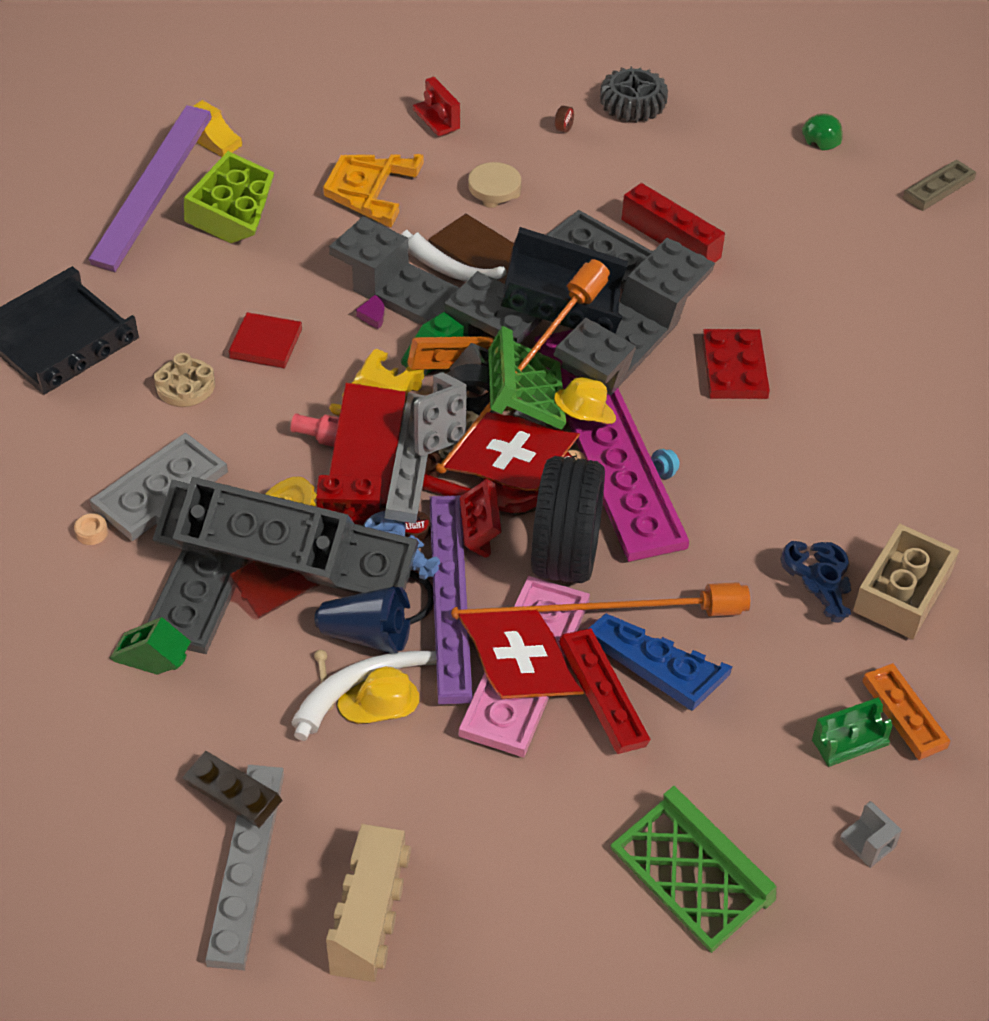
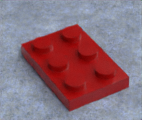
M703 329L702 341L710 399H768L770 388L760 329Z

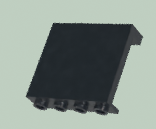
M519 227L511 249L500 306L554 322L571 300L567 287L568 283L584 263H589L592 259L603 263L610 272V275L607 277V284L591 304L576 303L560 322V325L575 329L587 318L616 334L622 319V315L618 314L621 281L627 269L628 261Z
M73 266L0 307V357L43 395L139 338L135 316L131 315L123 319L82 285L80 273Z

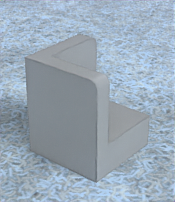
M870 801L864 806L860 819L842 832L840 839L871 868L895 849L902 829Z

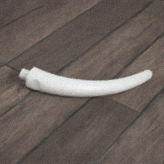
M406 229L401 234L408 237L409 254L446 276L467 282L477 271L495 280H499L507 274L506 268L502 266L493 269H480L462 264L435 248L418 232L412 235Z
M405 651L379 655L354 663L331 675L307 696L301 704L299 711L295 714L292 720V725L296 729L294 737L305 741L309 734L316 733L330 707L351 688L365 681L368 675L375 669L385 666L400 669L412 666L436 665V651Z

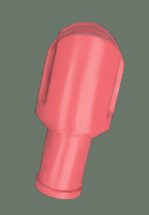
M296 413L291 421V432L315 436L319 444L334 447L339 417L325 414L320 419Z

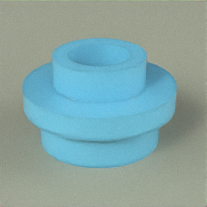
M659 449L652 454L651 459L660 478L669 479L673 477L680 466L676 453L669 449Z

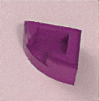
M374 295L356 309V317L376 329L382 326L385 316L384 304L378 296Z

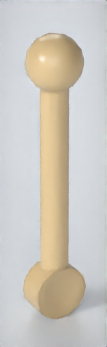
M317 650L314 658L319 665L322 683L327 679L325 666L327 653L324 650Z

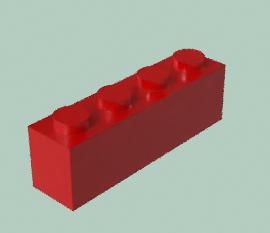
M642 182L624 194L622 221L660 244L666 238L679 242L689 250L703 255L714 263L722 258L725 232Z

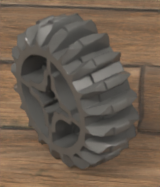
M632 66L630 69L621 67L620 71L613 70L612 74L606 75L601 85L600 99L603 109L609 111L611 116L616 115L617 119L624 118L627 122L629 120L638 122L641 119L648 121L649 117L656 118L657 114H662L668 100V89L664 79L659 78L658 73L652 74L651 69L645 71L641 67L639 69H633Z

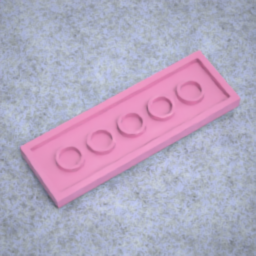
M528 575L514 607L589 603L590 594ZM586 610L539 612L554 634L564 660L566 655L559 644V640L563 634L578 630ZM484 672L460 725L459 737L524 758L550 696L502 699L496 693Z

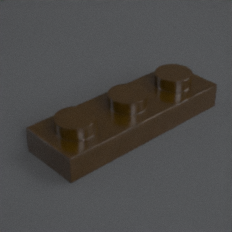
M205 751L182 777L189 786L258 828L264 824L283 801L277 792L208 751Z

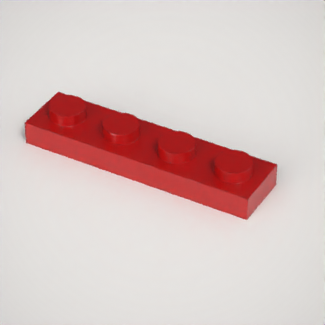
M592 628L563 634L559 644L615 752L621 754L645 748L651 739Z

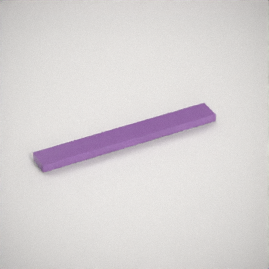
M186 105L89 257L91 265L116 272L211 120L210 111Z
M430 496L432 558L437 557L440 559L439 570L433 576L438 704L471 703L469 634L460 619L456 620L451 616V610L456 606L458 610L467 609L463 526L460 506L461 496Z

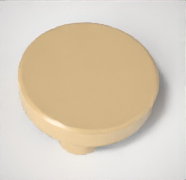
M484 163L478 165L470 172L468 177L469 191L473 196L482 200L484 206L494 208L499 203L518 198L521 195V175L514 167L505 163Z
M187 353L176 354L172 361L163 365L154 374L158 396L164 402L173 406L186 407L199 404L206 400L215 388L213 368L204 361L191 358Z

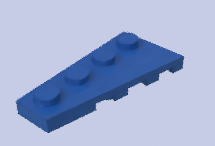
M607 613L588 628H592L604 653L691 711L730 676L732 666L723 662L718 666L706 661V655L695 650L690 654L673 647L674 642L664 637L661 639L645 635V629Z

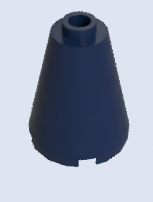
M392 586L325 601L316 610L314 621L316 627L319 628L323 635L387 653H398L397 651H403L409 638L411 619H405L404 608L410 609V603L407 593L402 587Z

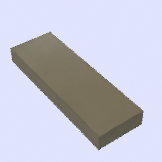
M956 159L906 189L903 198L924 211L975 180L977 172Z

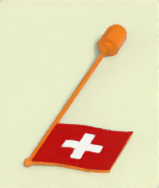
M592 259L589 263H584L567 285L571 300L519 364L518 369L522 371L576 303H592L607 284V277L610 275L608 268L603 263ZM489 402L443 462L436 464V471L441 474L447 470L472 474L510 488L537 491L546 460L554 456L564 457L580 436V433L554 430L520 417L491 413Z
M739 582L707 584L705 591H701L700 597L462 610H458L456 606L451 610V616L456 620L459 618L476 646L486 676L502 699L584 694V691L569 672L557 640L539 612L700 604L701 609L706 610L709 617L741 615L743 611H749L750 592L747 585H740Z

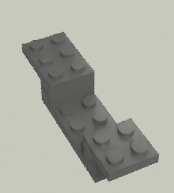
M364 216L329 246V254L352 266L354 292L368 299L376 295L381 299L384 307L420 325L445 312L464 327L463 337H480L484 332L496 337L500 328L505 326L513 330V341L520 344L543 320L500 306L505 284L479 271L459 288L409 264L408 237Z
M666 238L628 275L619 302L618 314L622 315V319L616 334L603 328L598 323L585 318L556 346L554 356L562 360L561 368L577 377L601 381L607 388V394L611 396L678 325L687 298L712 273L715 263L706 259L703 255L682 246L679 242Z
M196 477L191 478L190 484L171 480L153 537L155 543L214 558L217 557L219 552L299 572L309 582L357 594L392 586L402 587L405 590L419 544L417 539L356 525L347 514Z

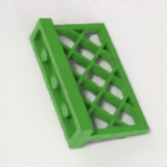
M502 326L488 349L491 410L502 414L506 406H509L562 430L566 424V416L554 400L555 393L563 390L560 362L537 352L521 371L518 369V366L531 349L513 341V330Z
M672 786L663 794V801L610 846L611 850L712 953L761 908L766 910L776 901L777 886L675 786ZM662 814H665L674 823L673 833H652V824ZM648 827V833L642 832ZM678 828H679L684 834H678ZM632 840H647V856H631L624 847ZM652 841H673L672 858L651 857ZM677 842H693L699 848L698 859L677 858ZM703 853H704L709 859H703ZM639 864H646V871ZM651 865L672 866V881H655L650 876ZM676 867H698V883L676 882ZM702 867H718L724 873V884L702 883ZM728 878H729L735 885H728ZM665 890H671V897ZM676 890L697 891V908H681L675 902ZM702 891L724 892V909L701 908ZM728 893H744L752 903L744 910H728ZM690 916H697V923ZM701 916L723 917V929L711 939L701 928ZM728 918H734V919L727 925Z

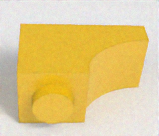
M204 100L193 105V107L210 111L212 117L197 140L198 144L221 157L227 151L234 152L242 146L241 137L234 133L226 124L220 109Z

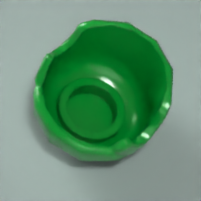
M816 114L807 119L802 128V134L808 145L815 142L820 150L834 149L841 144L843 139L840 121L830 114Z

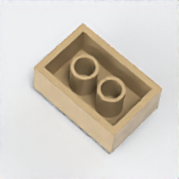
M899 523L860 586L853 612L914 640L951 576L960 550Z

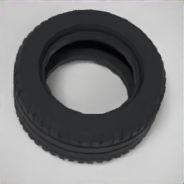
M554 456L546 460L536 504L531 552L532 572L539 578H550V580L557 581L561 579L565 582L573 581V583L581 584L590 580L599 537L605 482V467L598 461L589 460L587 462L586 459L578 458L576 460L572 457L564 459V457Z

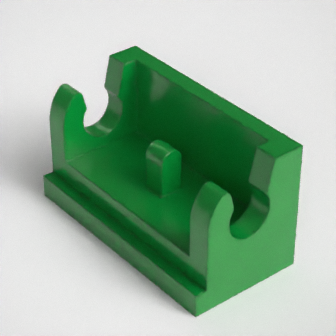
M879 697L817 719L812 741L828 767L890 744L889 736L892 730L891 719L882 721L881 712H883V704Z

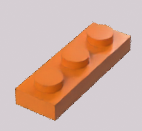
M491 336L413 338L407 365L412 370L450 369L470 343L489 349L494 339Z
M894 663L864 674L863 684L874 699L879 697L883 704V712L888 719H891L892 724L918 760L948 748L950 739Z

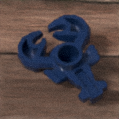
M800 541L789 542L783 548L780 557L783 569L792 576L796 574L802 577L803 584L808 589V592L813 593L825 605L826 609L823 613L826 617H831V622L839 623L846 617L848 618L851 615V609L842 605L843 600L841 596L852 591L850 579L848 577L841 579L850 566L847 553L840 546L832 542L814 543L810 551H818L813 555L819 563L816 562L806 566L804 564L809 557V552H799L807 549L806 543Z

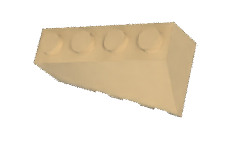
M361 824L350 863V870L354 871V875L346 874L342 903L337 902L334 912V929H329L326 938L330 975L375 982L378 968H385L388 955V946L384 945L386 934L392 935L394 930L396 912L391 910L393 901H400L403 878H399L401 867H408L411 846L405 845L404 830Z

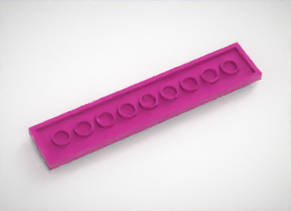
M573 330L552 333L538 352L559 361L561 367L562 360L555 357L554 352L556 346ZM542 335L535 337L534 346L542 337ZM561 368L562 387L566 389L571 381L579 377ZM619 388L611 396L607 394L606 404L616 415V421L613 424L579 420L565 413L571 431L573 433H580L576 443L587 462L589 460L598 461L605 467L603 505L627 561L630 562L688 549L689 539Z

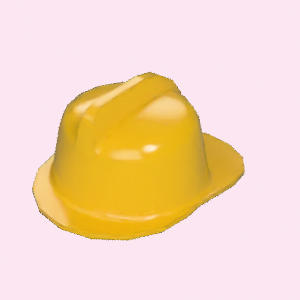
M584 377L575 378L566 389L555 393L554 400L556 405L573 418L613 424L616 421L615 413L606 404L608 391L601 381Z
M385 666L375 669L368 675L365 681L343 694L338 699V709L341 715L348 721L358 724L397 719L408 716L415 711L419 704L420 694L417 687L409 680L407 674L394 667Z

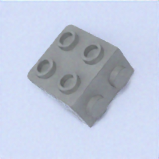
M444 372L433 375V393L418 398L414 403L415 453L419 456H425L456 444L466 433V384Z

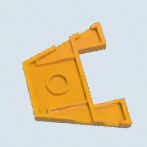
M391 154L389 159H375V155H341L323 187L324 196L377 222L392 227L399 214V204L378 200L377 197L390 173L417 178L424 164V155L414 154V158L401 159L400 154Z

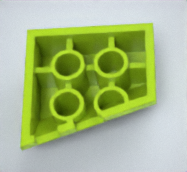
M227 151L184 197V222L229 243L254 236L274 178V172Z

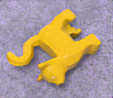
M374 349L366 358L363 367L355 375L352 383L406 391V403L408 392L412 390L418 391L422 388L424 369L412 370L408 366L404 372L397 376L398 368L394 367L389 371L381 365V362L387 359L388 353ZM331 403L330 411L332 414L340 417L341 405Z

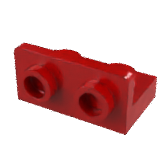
M434 76L425 79V101L414 104L413 110L437 136L460 129V102Z
M319 475L316 506L347 514L354 524L363 525L369 517L381 512L382 478L375 476Z
M485 479L460 497L465 546L470 551L487 558L491 555L490 540L502 533L496 484L489 479Z

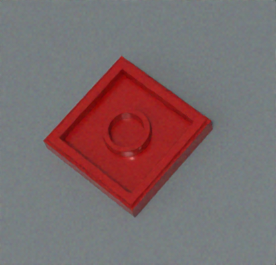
M247 312L229 349V358L285 368L302 331V322Z

